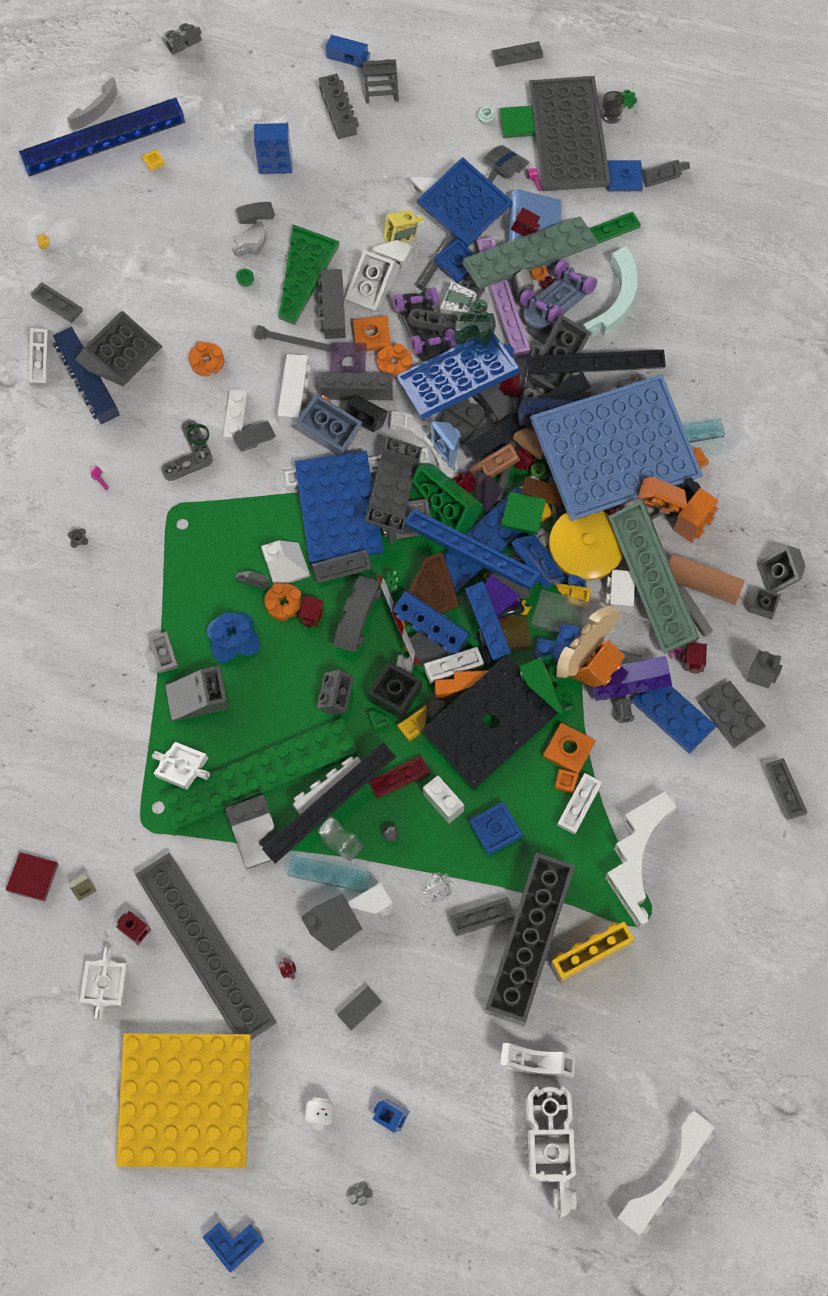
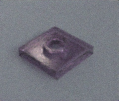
M331 342L330 372H366L367 344ZM346 357H352L355 360V365L343 367L342 362Z

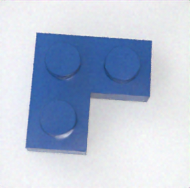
M561 624L556 642L538 638L534 657L538 659L553 654L556 663H558L564 648L568 647L571 649L570 644L576 638H579L581 628Z
M220 1222L202 1237L230 1273L265 1242L251 1224L234 1239Z

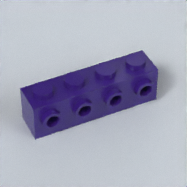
M662 656L623 664L617 671L612 673V678L608 684L592 687L595 701L672 686L667 658Z

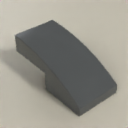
M271 202L252 203L236 208L240 224H256L257 219L273 220L275 216Z
M269 421L254 425L233 436L241 452L255 448L258 444L273 440L276 437Z

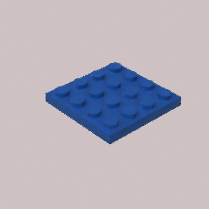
M464 157L457 161L417 200V204L467 247L486 231L513 202Z

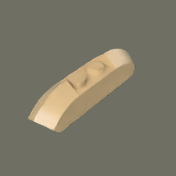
M615 606L604 607L593 613L588 618L589 624L582 629V635L570 644L571 649L568 647L564 648L557 665L558 678L575 676L617 624L620 616Z

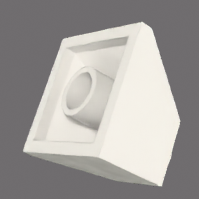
M279 540L261 546L273 584H288L310 576L299 543Z

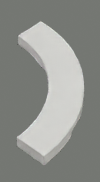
M392 411L390 429L409 433L424 442L434 454L439 469L454 481L458 475L457 460L455 467L451 469L431 443V424L414 417L412 414Z

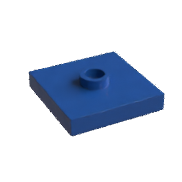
M641 160L607 161L610 176L608 192L642 191Z
M457 238L436 255L433 261L458 284L469 275L462 263L463 259L475 254Z
M504 802L469 820L470 826L488 856L523 838L521 830Z

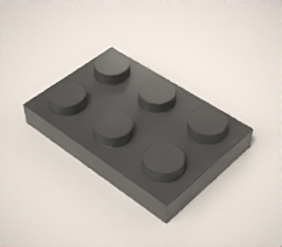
M731 681L720 686L698 702L733 749L766 727Z

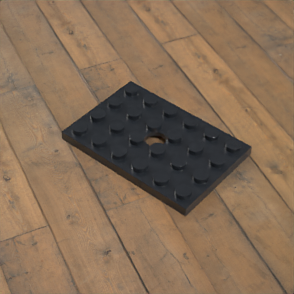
M508 655L502 658L420 731L472 790H475L558 714L553 707L527 685L521 677V670ZM488 714L494 715L497 718L498 724L494 729H487L483 724L484 717Z

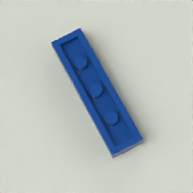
M480 582L466 588L465 590L492 659L495 661L512 654L485 583Z

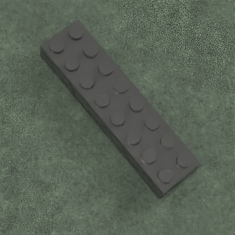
M536 852L486 1005V1014L525 1027L575 865Z

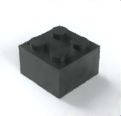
M388 662L368 693L369 702L403 720L422 690V680Z

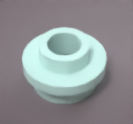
M481 108L478 113V118L481 122L489 123L494 120L495 113L492 108Z

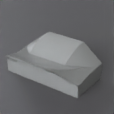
M167 631L149 637L150 644L145 656L150 672L158 671L163 673L179 668Z

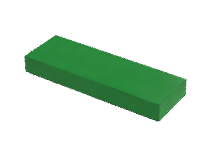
M630 212L589 229L598 240L597 244L636 230L640 228L641 224L634 212Z

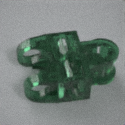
M476 300L471 303L468 312H459L455 325L457 344H463L471 337H478L480 345H488L495 331L496 322L494 313L487 312L488 304L485 300Z

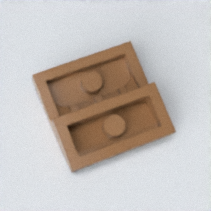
M525 428L514 434L513 440L539 460L545 457L534 428Z

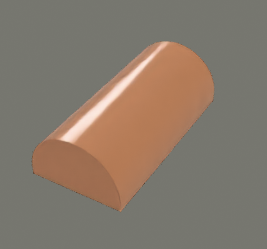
M672 554L669 563L679 585L736 605L745 580Z

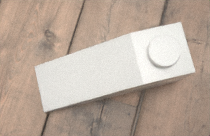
M30 328L28 382L47 383L53 350L52 330Z

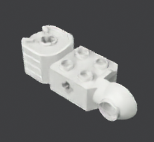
M536 1086L526 1098V1119L528 1125L532 1128V1130L528 1131L529 1175L536 1182H557V1189L552 1191L553 1210L558 1211L559 1218L561 1219L567 1216L571 1210H576L577 1206L576 1190L570 1189V1179L576 1175L574 1129H569V1124L573 1119L572 1095L564 1086L559 1090L555 1087H545L539 1090ZM547 1104H550V1108L553 1107L554 1109L550 1114L544 1109Z

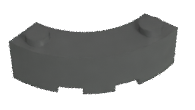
M499 383L474 395L488 413L490 422L496 425L517 412L509 396H505L499 390L501 386Z
M359 576L353 586L355 592H352L351 597H348L343 612L346 615L342 617L341 623L339 622L333 646L352 652L362 647L365 639L363 632L375 602L380 600L383 590L380 589L379 581Z

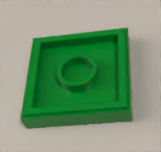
M532 105L500 108L503 138L535 136Z
M509 492L501 527L538 535L546 499Z

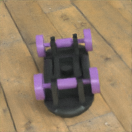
M429 288L427 296H425V291L420 294L408 293L405 295L395 294L393 296L394 308L402 318L410 338L412 351L423 362L448 351L449 347H455L457 344L456 334L453 329L446 330L444 334L442 331L414 327L408 323L407 319L412 309L435 312L433 306L438 305L439 302L436 288ZM434 318L429 319L432 323H438Z

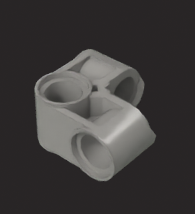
M522 269L515 277L510 278L515 300H520L522 293L527 288L534 290V284L528 269Z

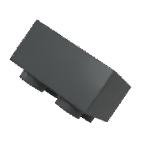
M758 587L749 612L772 620L781 595Z

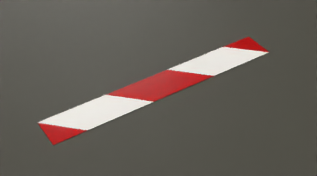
M376 574L412 662L420 665L402 621L396 617L397 613L392 611L395 604L384 578Z

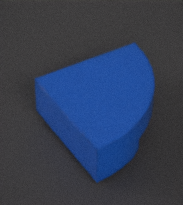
M569 574L567 585L586 587V580Z

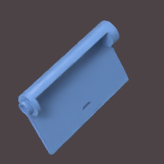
M520 189L510 193V199L513 202L510 205L509 242L524 237L511 230L514 220L522 207L540 216L538 231L561 223L560 199ZM561 259L545 266L555 268Z

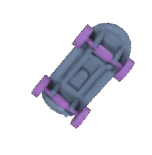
M565 260L559 261L554 269V275L559 277L539 295L535 296V291L527 288L522 293L520 303L526 307L524 311L526 323L530 327L538 329L555 324L561 314L564 315L581 299L595 290L598 282L597 279L592 276L587 277L585 274L575 273L573 267L569 268V262Z

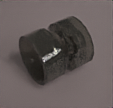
M609 91L603 97L601 118L606 123L615 124L622 118L625 100L620 92Z

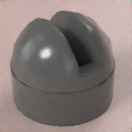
M396 825L388 826L384 829L383 837L386 841H398Z

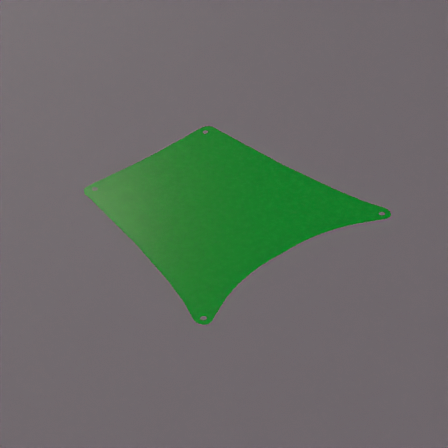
M546 458L541 460L535 459L536 463L546 465L545 472L548 475L546 480H539L549 483V477H553ZM514 465L511 466L504 498L516 487L520 488L523 486L525 477H530L531 475L530 471H524L523 469L520 471ZM500 473L487 480L482 486H476V489L469 493L483 504L473 527L498 505L494 503V497ZM412 483L408 501L425 499L415 484ZM299 492L182 502L173 506L168 511L164 539L161 633L167 631L179 668L163 673L157 671L155 700L140 805V821L143 827L156 834L237 843L226 810L176 832L166 808L160 814L152 811V806L155 802L160 801L163 803L161 794L179 787L154 775L160 764V761L152 758L154 751L165 754L177 742L205 753L208 760L202 767V770L213 773L343 718L358 751V754L352 756L353 760L358 757L362 761L383 742L396 756L394 760L373 778L419 756L423 757L430 775L378 800L369 782L366 783L298 843L292 851L361 859L498 886L521 893L524 891L537 852L575 865L564 904L574 906L619 924L625 922L627 926L636 927V924L605 879L608 872L623 864V862L614 850L616 843L619 841L613 831L599 791L575 835L557 826L573 794L554 789L559 769L568 770L543 758V755L560 723L586 735L583 684L581 681L572 677L563 678L576 708L561 714L558 713L475 790H472L422 733L409 742L397 727L403 720L427 705L426 727L457 698L435 701V682L430 684L427 675L418 673L415 667H413L412 675L422 680V690L403 720L369 702L368 693L388 662L396 666L399 654L407 658L410 657L409 652H404L402 635L383 591L380 600L375 602L363 632L365 639L362 647L352 652L333 646L339 622L341 623L342 617L346 615L343 612L348 597H351L352 592H355L353 586L359 576L378 581L376 574L385 579L388 571H398V577L403 580L404 585L400 587L398 592L395 591V594L391 595L396 606L403 593L410 591L409 588L415 576L418 575L423 560L441 552L445 554L449 549L424 536L397 539V541L390 543L388 537H384L380 527L384 554L369 556L372 569L317 584L313 566L310 565ZM428 500L431 518L443 523L441 521L442 517L437 511L435 512L432 509V504ZM552 518L542 521L539 530L542 528L550 535L553 528ZM186 519L188 527L183 530L178 529L176 526L177 521ZM523 532L518 538L529 535L528 533ZM279 540L299 543L310 576L288 584L300 590L302 601H304L305 596L324 601L325 608L318 628H308L300 624L299 614L288 618L286 621L276 620L269 615L264 600L266 593L274 584L261 546ZM511 543L502 554L517 558L515 556V548ZM486 568L457 594L461 607L447 611L478 642L476 632L481 628L465 589L476 585L483 579L485 573L488 574L487 578L489 579L493 572ZM252 571L267 576L270 585L268 590H263L236 581L235 577L239 572ZM567 579L566 581H564L563 583H561V584H566V585H567V584H568V579ZM537 581L531 589L529 598H520L519 604L526 600L525 606H532L528 614L513 616L508 623L502 626L512 652L508 656L519 669L520 666L536 660L534 652L538 638L557 641L561 624L580 627L582 631L583 607L569 605L556 589V585L544 588ZM283 598L280 600V605L288 604V601ZM226 612H240L250 615L254 621L253 629L259 637V651L246 656L239 653L231 661L219 663L212 654V642L207 636L208 625ZM405 624V630L409 638L418 632L411 627L412 624L408 626ZM230 632V633H229V636H231V634H234V635H235L236 633H235V632ZM467 642L460 652L472 649L473 647ZM502 658L495 660V664L493 666H495ZM220 666L229 710L172 722L165 685L199 670ZM483 666L471 671H489L493 666ZM342 670L354 677L347 712L331 716L317 709L322 679L326 672ZM378 711L388 716L393 726L374 731L368 712ZM488 714L484 717L483 724L487 729H494L498 721L494 715ZM566 741L563 744V749L566 753H574L577 750V745ZM590 754L578 774L575 790L584 773L595 778ZM347 759L263 794L277 835L299 816L292 806L295 803L294 798L302 792L305 795L311 791L310 786L318 780L321 783L328 779L326 775L336 768L339 771L344 767L342 763ZM437 776L444 781L464 804V812L449 824L423 795V787ZM504 802L521 830L523 838L488 856L470 826L469 820ZM396 825L398 841H386L383 837L384 829L388 826ZM645 892L646 899L639 907H643L648 914L647 919L649 920L652 915V904Z

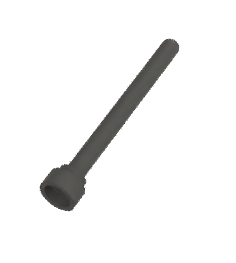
M257 325L255 330V339L258 340L270 338L328 352H338L337 346L271 332L265 326Z

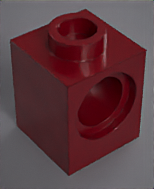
M522 207L514 220L511 230L522 236L536 233L540 226L538 224L540 216Z
M305 596L299 613L300 624L308 628H318L325 608L324 601Z

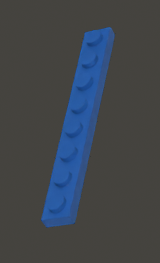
M415 509L412 510L405 520L404 527L528 590H531L540 578V572Z

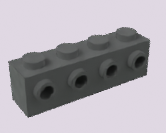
M337 73L318 78L319 89L337 138L342 139L357 135L358 119L353 116L354 109L352 104L349 105L348 103L349 96L347 92H344L343 80L339 79Z
M342 269L321 270V277H318V287L322 288V292H319V303L323 304V307H319L320 318L323 317V322H320V331L324 332L325 339L346 338Z
M369 372L321 373V396H326L330 400H350L358 395L366 400L393 401V374L385 372L380 374Z

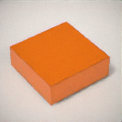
M559 769L554 789L574 794L578 773Z

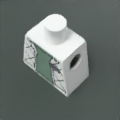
M451 282L440 308V313L470 318L472 313L481 316L484 305L476 303L477 294L474 291Z

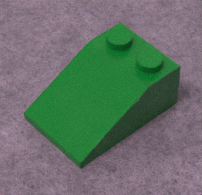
M553 654L540 657L520 666L522 679L559 714L576 708L564 679L557 677V663Z

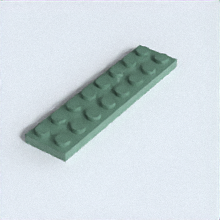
M579 216L464 258L462 263L478 288L483 289L515 277L522 269L531 271L595 247L598 240L582 217Z
M640 500L608 516L662 652L667 654L700 639L645 502Z

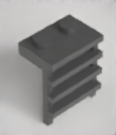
M396 59L363 61L366 104L369 103V97L395 95V100L399 101ZM394 75V80L368 81V76ZM370 86H395V90L369 91L368 89Z

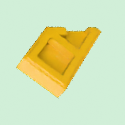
M566 584L556 585V589L569 605L588 608L591 588Z

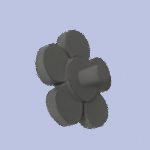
M361 1183L358 1188L354 1186L349 1190L351 1196L348 1200L352 1205L358 1202L360 1206H363L367 1203L366 1198L372 1197L373 1191L368 1188L366 1183Z

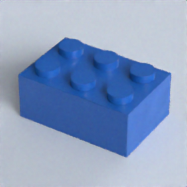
M254 124V145L259 174L292 173L293 156L289 124Z

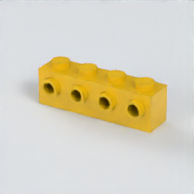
M625 922L619 925L614 923L607 928L606 932L602 934L598 932L589 937V941L583 944L579 942L572 946L569 952L565 954L561 952L555 955L550 966L559 982L563 983L631 946L635 939Z

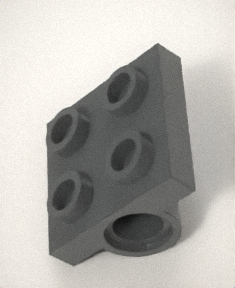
M184 23L175 31H167L161 39L167 45L170 53L174 55L186 49V46L190 47L202 41L200 35L202 32L200 27Z

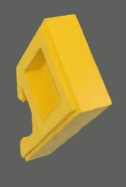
M427 705L397 725L409 742L421 734L420 731L425 728L428 712Z

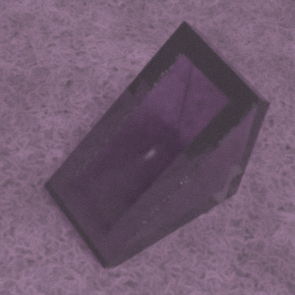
M476 471L474 498L483 504L482 510L490 511L503 488L491 475Z

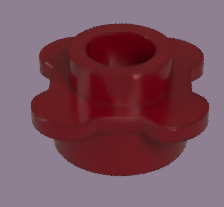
M283 958V962L279 963L282 977L284 979H295L297 971L295 963L291 959Z

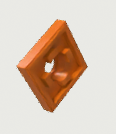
M388 316L353 319L356 352L382 350L391 345ZM367 329H378V333L373 336H369L365 332Z
M560 723L543 758L570 772L579 774L596 740ZM564 742L574 743L577 745V750L574 753H566L563 749Z

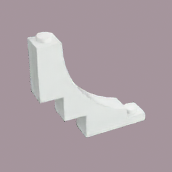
M665 791L624 816L623 822L631 832V835L616 843L614 848L623 864L608 872L605 877L638 929L646 926L649 921L646 910L643 907H639L646 899L642 882V859L645 846L657 826L672 815L676 809L675 800L671 795L668 796Z

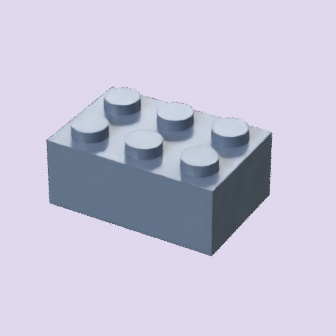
M316 393L297 421L296 430L336 455L345 454L360 431L363 422Z

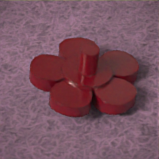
M546 276L545 280L540 282V286L545 290L558 278L552 279L551 276Z

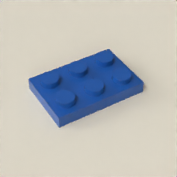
M535 534L516 538L512 542L516 553L523 558L526 566L540 572L538 583L544 588L561 584L568 579L556 566L551 555Z

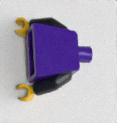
M484 574L483 579L478 583H485L499 620L519 614H528L532 606H525L526 600L519 604V594L493 575L488 579V574Z

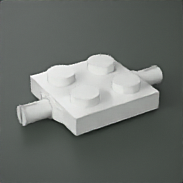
M177 742L165 754L154 751L152 754L153 759L160 761L154 775L186 790L197 776L205 780L210 776L208 771L202 770V767L208 760L207 755Z
M104 948L103 960L85 961L80 1003L96 1006L94 1019L103 1020L104 1007H122L128 965L127 963H116L111 960L113 948Z

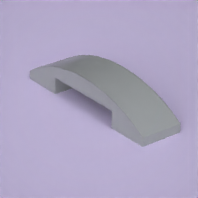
M114 77L110 78L101 87L103 93L86 109L81 110L77 108L67 117L72 131L91 124L109 109L118 91Z

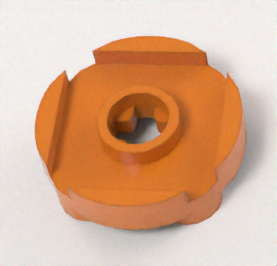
M204 341L198 342L190 351L188 357L192 370L200 376H210L214 372L218 373L223 368L225 362L222 349L214 343H205ZM209 357L211 360L204 362L203 358Z
M400 343L389 345L378 352V370L380 373L393 374V379H397L396 375L410 369L412 366L411 353ZM393 359H397V360H398V364H395L394 362H393V363H390V362H391Z
M275 583L266 593L264 600L269 615L280 621H286L288 618L297 616L303 604L300 590L287 583ZM285 598L288 601V604L284 603L283 606L280 605V600Z

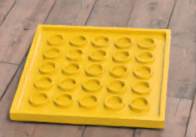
M124 1033L116 1167L247 1168L251 1034Z

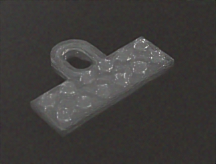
M541 590L531 627L559 634L561 624L580 627L582 631L589 624L588 618L604 607ZM619 611L620 620L601 643L609 640L621 652L642 658L651 622L649 619Z

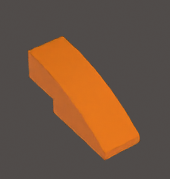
M488 671L454 672V679L435 680V701L459 698Z

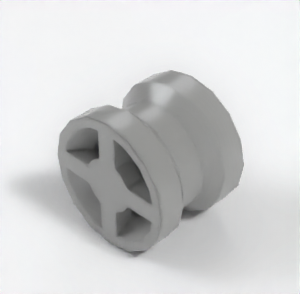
M399 654L396 666L412 675L414 663L411 657L407 658Z

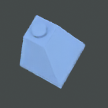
M434 421L431 423V443L452 469L455 467L459 450L460 432L456 427L453 428L449 422Z

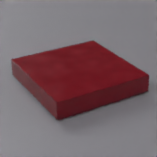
M19 852L6 891L45 902L59 863Z

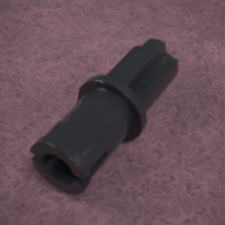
M480 629L476 632L480 643L478 649L481 651L484 666L491 667L495 664V661L491 657Z

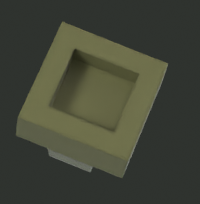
M86 873L80 874V877L75 880H70L68 884L78 901L97 891Z

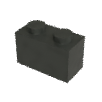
M358 395L348 400L345 412L363 422L362 427L372 432L383 427L388 414L387 410Z

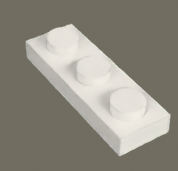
M230 390L223 434L224 440L235 441L233 436L244 430L248 391Z
M478 647L425 663L423 668L431 684L435 680L453 677L454 672H467L484 666V662Z
M584 773L557 826L575 835L602 782Z

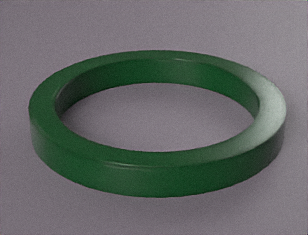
M202 424L193 425L187 431V438L194 445H202L210 437L208 428ZM200 427L205 429L207 436L203 441L195 442L190 439V432L194 428Z

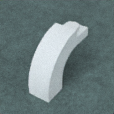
M503 1043L501 1065L509 1070L548 1077L574 1078L576 1059L574 1055L565 1052L530 1050L510 1043Z

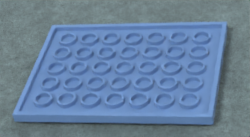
M662 374L530 417L571 522L636 500L644 478L652 476L677 486L683 484L690 477L695 480L703 476Z

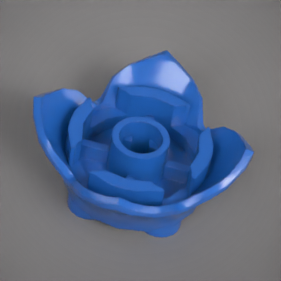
M226 612L208 625L207 636L212 642V654L219 663L229 662L239 653L246 656L259 651V637L253 629L254 621L250 615L240 612ZM230 632H235V633H236L235 635H234V634H231V636H229V633H230Z

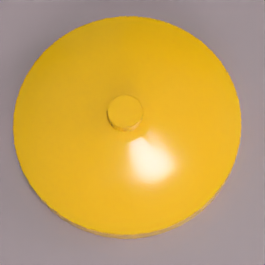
M601 511L571 522L568 513H565L557 520L550 534L549 550L554 563L563 573L568 576L569 574L579 576L586 581H593L606 577L612 570L616 569L622 559L623 552L608 517L610 515Z

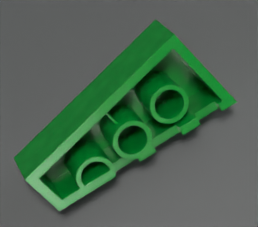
M434 464L419 465L412 482L424 498H428L432 504V509L439 513L442 517L441 521L445 525L466 535L472 529L483 504Z

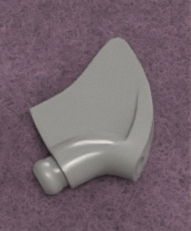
M261 221L254 224L246 232L234 236L237 247L233 248L235 256L249 253L260 254L266 241V233Z

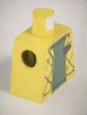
M411 210L387 214L383 238L387 243L395 240L408 242L416 237L417 228L424 225V219L421 215L415 217Z

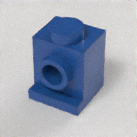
M384 1099L376 1104L373 1111L375 1115L372 1120L395 1133L401 1131L410 1111L389 1099ZM390 1110L394 1112L393 1117L389 1116Z

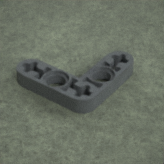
M187 420L182 424L183 434L192 453L163 465L162 473L168 481L179 479L208 467L213 462V457L207 443L195 447L187 438L188 428L197 424L194 420ZM199 427L193 429L195 435H191L190 432L189 437L191 440H204ZM203 451L205 457H207L206 460L201 457L200 452ZM186 461L192 462V466L189 468H184L183 463ZM169 469L173 471L172 474L168 472Z

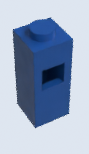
M332 34L326 44V57L328 59L363 68V61H369L370 52H368V44Z

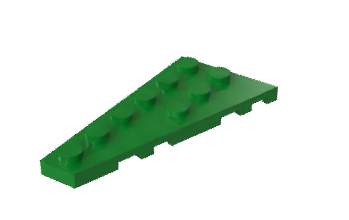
M293 224L285 282L283 284V295L279 310L280 320L293 325L296 324L318 285V277H321V270L327 269L339 248L340 243L338 240Z

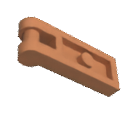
M510 443L475 464L468 471L477 478V487H479L490 478L519 462L520 458Z

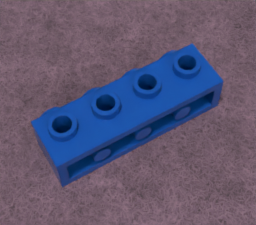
M409 591L403 593L392 610L397 613L396 617L403 622L407 620L412 623L411 627L420 633L421 631L428 634L427 638L434 643H441L444 645L443 649L450 654H453V652L459 653L471 635L470 632Z

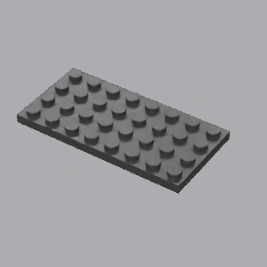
M595 76L529 80L542 191L608 187L610 185V176Z

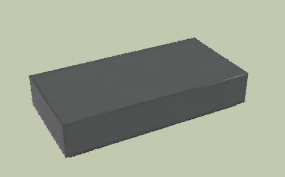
M367 986L337 1016L352 1031L382 1001Z

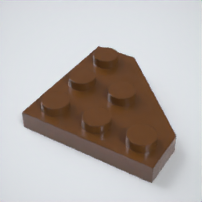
M441 552L425 558L418 575L415 576L409 588V592L440 613L461 607L444 554ZM407 620L405 621L407 626L412 624Z

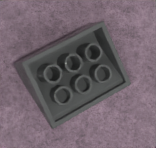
M121 311L83 347L75 360L89 372L124 387L163 346L124 311Z

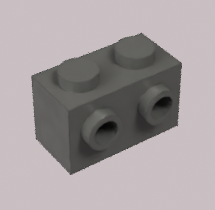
M342 670L326 672L322 679L317 709L331 716L346 713L354 677Z

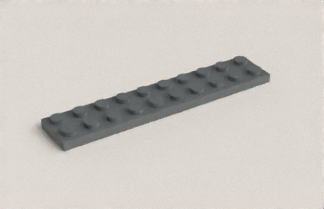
M168 853L135 874L232 1033L251 1034V1040L277 1024L171 854Z

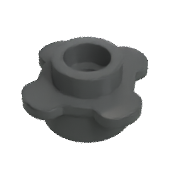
M74 529L69 532L68 537L71 539L70 545L72 548L88 544L89 541L85 536V529Z

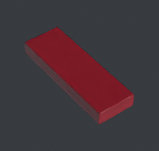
M419 756L371 779L369 785L378 800L430 775V771L423 757Z

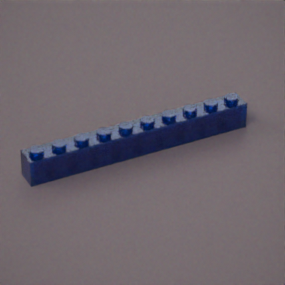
M175 97L20 150L19 154L30 177L184 124V114Z

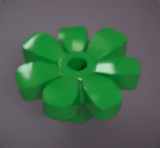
M627 89L623 93L619 92L617 94L616 104H621L622 108L627 106L631 109L637 103L635 92Z
M388 571L384 581L390 595H394L395 591L398 592L400 587H403L404 582L398 577V571Z

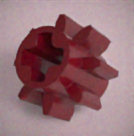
M526 449L517 451L520 461L514 466L520 471L522 469L529 471L531 466L536 463L534 455Z
M469 471L465 474L461 472L455 477L454 482L468 493H472L477 486V478Z

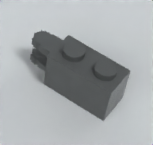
M758 650L746 681L769 689L771 683L776 682L783 665H780L781 656Z

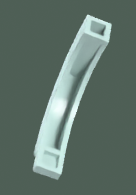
M627 246L612 253L610 265L615 270L620 282V294L615 303L605 313L583 324V328L591 332L589 337H594L599 332L604 337L610 334L624 322L632 309L637 290L638 273L634 258Z

